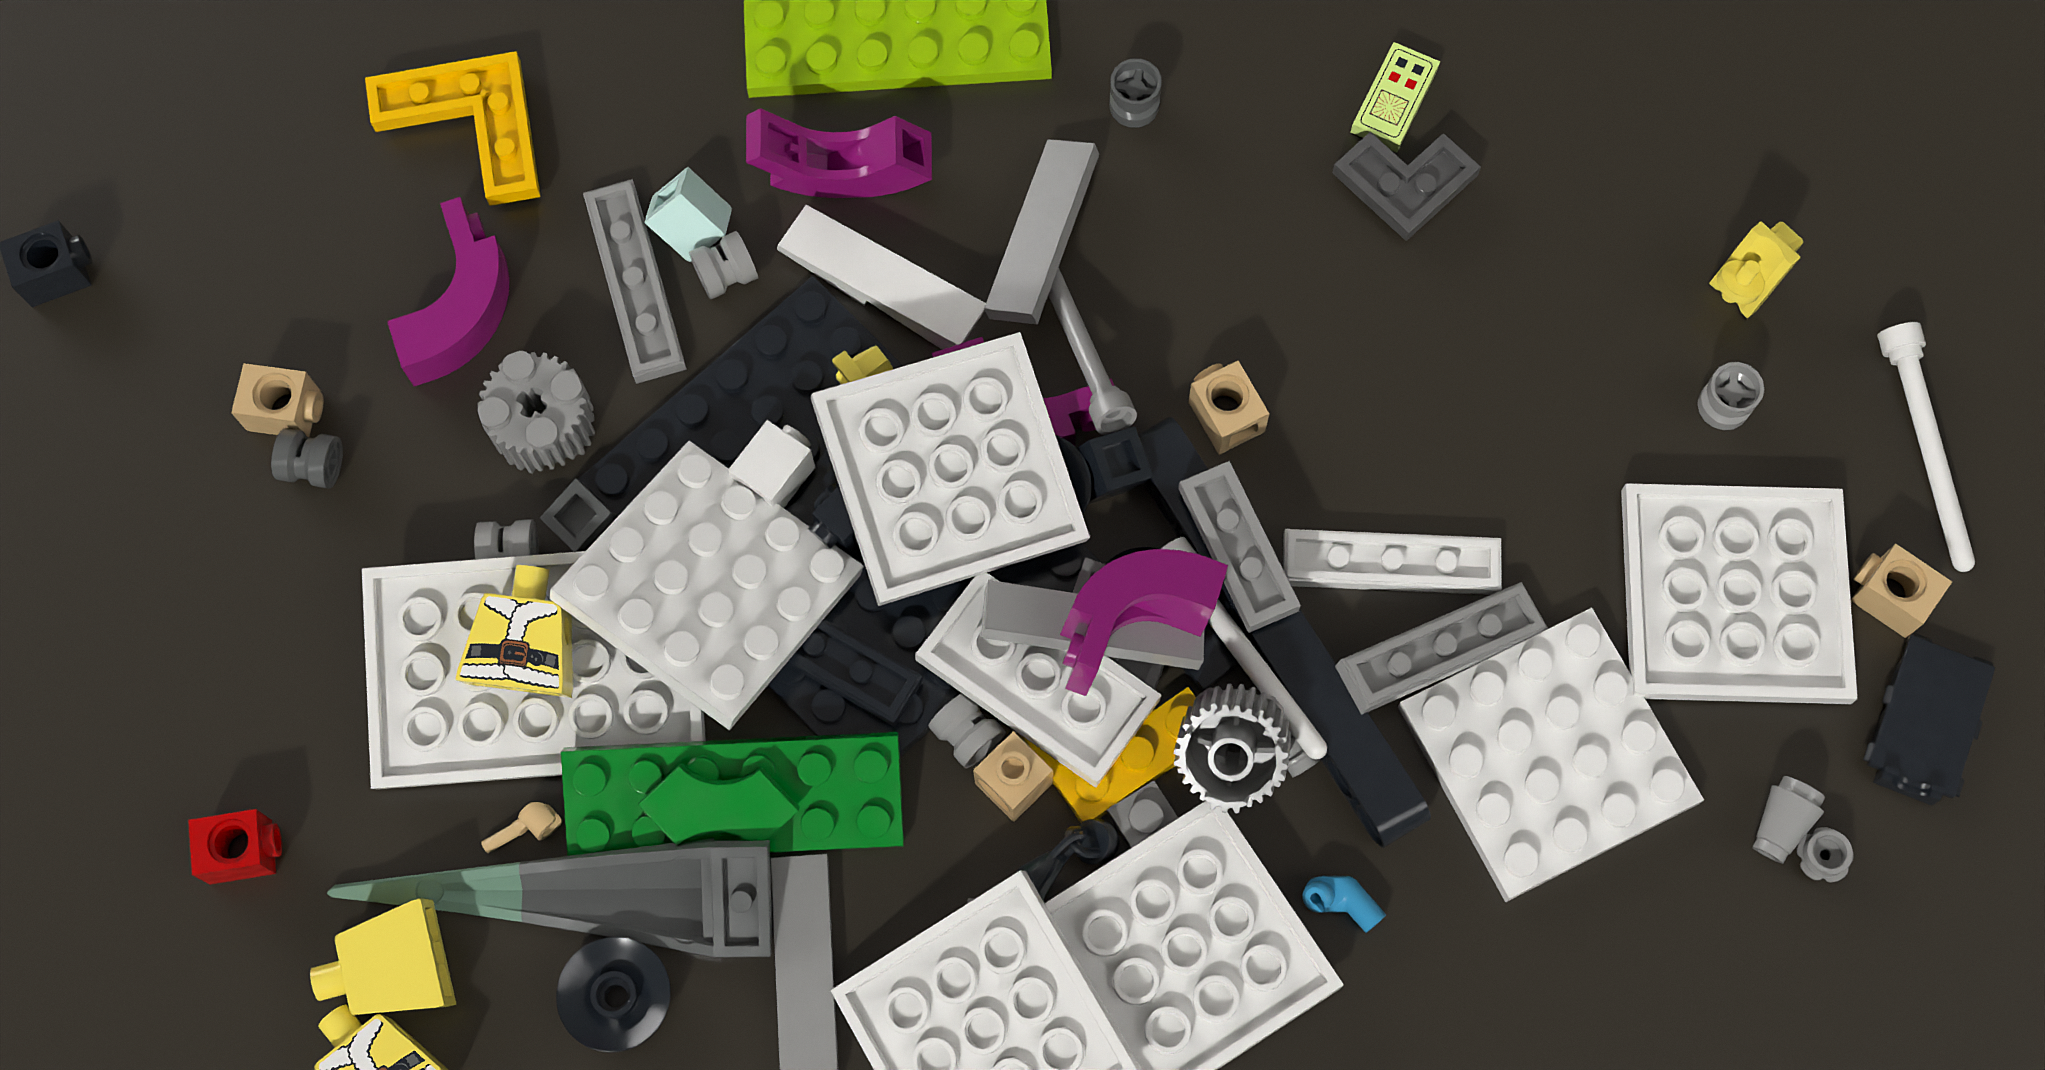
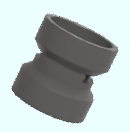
M1128 59L1115 67L1110 81L1109 109L1117 122L1127 127L1139 128L1148 125L1156 118L1159 111L1161 75L1158 69L1151 62L1143 59Z
M282 429L276 438L272 452L271 468L274 479L291 483L296 482L298 479H306L312 486L332 488L338 479L342 465L343 447L341 439L337 436L320 434L316 438L307 437L301 430Z

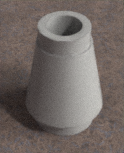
M1784 776L1779 786L1772 785L1756 836L1757 839L1752 848L1769 859L1783 864L1787 856L1791 854L1823 815L1824 811L1820 807L1825 796L1797 779Z

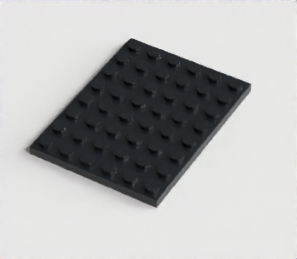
M812 276L579 477L578 480L582 481L619 516L688 441L729 469L768 420L781 430L785 425L793 427L811 443L809 449L812 452L815 468L784 507L785 510L810 526L814 522L812 513L815 510L814 504L817 498L831 484L836 483L839 486L811 401L812 393L841 385L836 379L838 369L833 364L832 359L844 350L851 358H854L859 353L876 345L888 359L893 369L903 367V365ZM1080 543L987 573L1004 583L1073 593L1085 557L1100 563L1102 562L1085 545ZM858 548L851 557L864 566L861 575L824 619L923 676L921 686L895 727L787 664L783 666L767 686L815 736L898 732L901 758L930 731L928 725L934 716L952 699L961 694L956 688L916 661L915 654L974 577L878 606L860 548Z

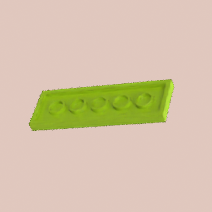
M744 0L746 80L749 98L1052 79L1046 0Z

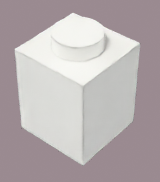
M767 420L727 471L730 477L737 482L740 481L756 492L772 507L778 504L784 508L815 468L812 452L809 449L811 443L793 427L785 425L781 430Z

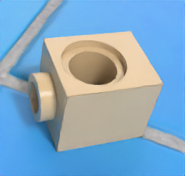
M1239 361L1225 367L1222 364L1212 365L1201 371L1194 378L1195 382L1191 383L1188 402L1219 455L1265 432L1270 413ZM1220 396H1229L1237 401L1239 407L1232 411H1223L1214 405L1213 400Z
M244 363L231 412L247 431L278 435L282 429L290 428L301 430L309 437L312 424L317 423L321 418L323 395L308 373L305 371ZM284 395H291V399L286 406L281 409L272 410V406L278 398Z
M1895 544L1882 557L1872 553L1863 563L1853 578L1861 585L1851 598V602L1904 638H1907L1925 623L1952 581ZM1887 578L1896 580L1903 586L1905 598L1898 597L1889 590L1886 582Z
M1014 731L973 770L975 784L1013 822L1053 784V770Z

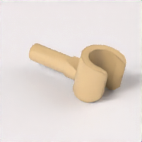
M531 802L521 810L518 816L519 819L481 841L484 850L490 853L512 839L521 836L528 829L538 840H543L557 830L562 824V819L550 805Z

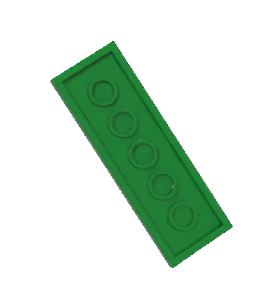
M898 732L564 747L561 751L567 856L674 843L638 806V803L681 763L697 774L714 780L741 778L762 766L800 806L799 811L767 839L770 840V852L903 846L904 844ZM709 831L693 835L682 842L714 838L715 841L747 840L728 832Z

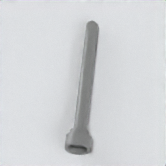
M1058 267L1048 296L1093 394L1089 406L1090 417L1097 432L1102 435L1128 429L1136 420V410L1129 395L1118 387L1112 386Z

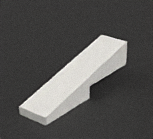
M805 205L777 246L778 251L858 303L865 306L867 301L942 350L964 343L984 312L985 302L808 205Z

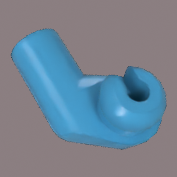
M1318 876L1311 879L1303 891V902L1309 910L1316 913L1347 912L1365 933L1370 931L1387 915L1358 881L1350 876Z

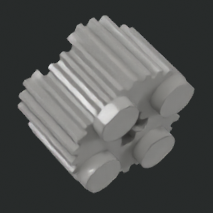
M520 350L507 355L503 362L498 365L500 371H491L490 376L492 380L484 381L483 384L486 390L479 393L483 401L478 402L477 410L482 426L498 452L504 455L510 465L515 463L519 470H523L526 467L528 472L532 474L535 469L542 471L544 465L554 469L557 462L562 466L565 465V458L567 457L573 460L577 454L584 455L583 447L591 445L589 436L595 435V430L591 422L595 421L592 413L594 408L574 368L570 369L566 361L561 363L556 356L550 360L547 353L537 357L535 352L529 354ZM539 410H545L542 414L537 412Z
M1227 684L1226 690H1222L1219 686L1207 688L1196 697L1193 707L1189 706L1187 708L1186 715L1182 718L1174 748V754H1176L1174 766H1178V773L1184 774L1183 783H1191L1190 792H1200V800L1209 802L1211 810L1220 806L1222 813H1226L1229 808H1233L1235 813H1239L1240 807L1246 805L1247 807H1252L1253 800H1257L1259 803L1263 802L1264 794L1271 796L1274 786L1279 787L1281 781L1285 780L1291 749V731L1288 730V719H1283V707L1276 698L1267 695L1265 692L1257 695L1255 687L1246 691L1243 684H1240L1238 689H1233L1232 684ZM1228 743L1241 746L1240 752L1233 753L1228 751Z

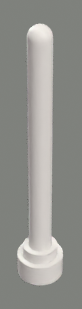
M1918 322L1895 325L1878 333L1881 351L1884 357H1889L1891 365L1898 366L1952 564L1956 570L1967 572L1974 567L1975 558L1919 359L1923 357L1922 348L1926 346L1922 327Z
M1185 537L1177 538L1161 548L1197 554ZM1217 600L1215 610L1208 623L1261 694L1265 692L1267 695L1275 697L1284 710L1283 719H1288L1289 721L1288 730L1291 731V734L1305 753L1312 759L1324 757L1327 753V744L1221 602Z

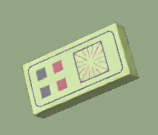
M1393 42L1356 116L1350 133L1364 138L1371 132L1390 150L1398 152L1436 75L1440 61Z

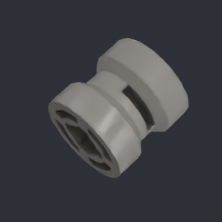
M737 231L723 236L720 244L714 247L701 246L689 252L698 277L710 299L724 294L727 287L736 282L747 284L758 279L752 259Z
M1731 362L1719 367L1699 395L1697 403L1700 415L1705 422L1717 429L1732 430L1741 426L1763 398L1765 390L1763 379L1754 368L1744 363ZM1720 397H1722L1723 400L1728 403V405L1722 402Z
M533 519L516 520L511 526H500L496 521L478 522L474 536L475 559L539 555V540L535 521Z
M961 693L946 704L934 716L928 726L939 740H947L954 746V757L966 769L975 765L989 754L1004 738L1006 731L995 719H986L980 711L981 706Z

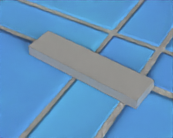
M1047 140L984 307L989 319L1038 324L1099 157L1095 143Z
M633 179L584 192L585 203L636 384L687 370Z
M988 580L984 591L981 638L1067 650L1071 639L1061 636L1060 633L1078 594ZM1135 622L1118 629L1110 636L1104 656L1199 670L1204 661V631L1201 637L1159 622Z
M1520 582L1343 658L1335 667L1362 715L1491 658L1547 630L1548 627L1524 585Z
M827 854L771 858L780 1070H839L836 1003L830 991L835 988L828 856Z

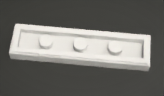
M1285 529L1283 534V570L1290 585L1298 587L1492 595L1502 590L1501 538Z

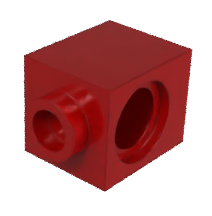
M257 809L188 820L192 875L211 885L276 874L275 857H279L282 854L280 829L276 823L272 824V819ZM241 834H247L248 846L244 853L237 858L230 859L228 849L232 840Z

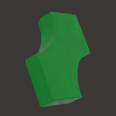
M682 763L638 803V806L676 846L693 835L709 831L732 833L747 841L767 840L791 819L800 808L762 766L741 778L714 780L697 774Z

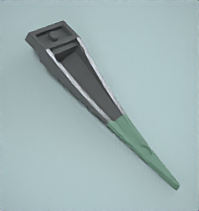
M714 838L685 841L677 846L675 843L338 884L334 885L327 892L333 898L403 905L420 898L433 900L435 910L531 923L608 937L629 938L640 943L710 957H771L773 950L770 840L715 841Z

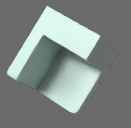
M687 167L652 196L644 223L685 260L691 262L690 251L701 246L709 248L726 235L732 208Z

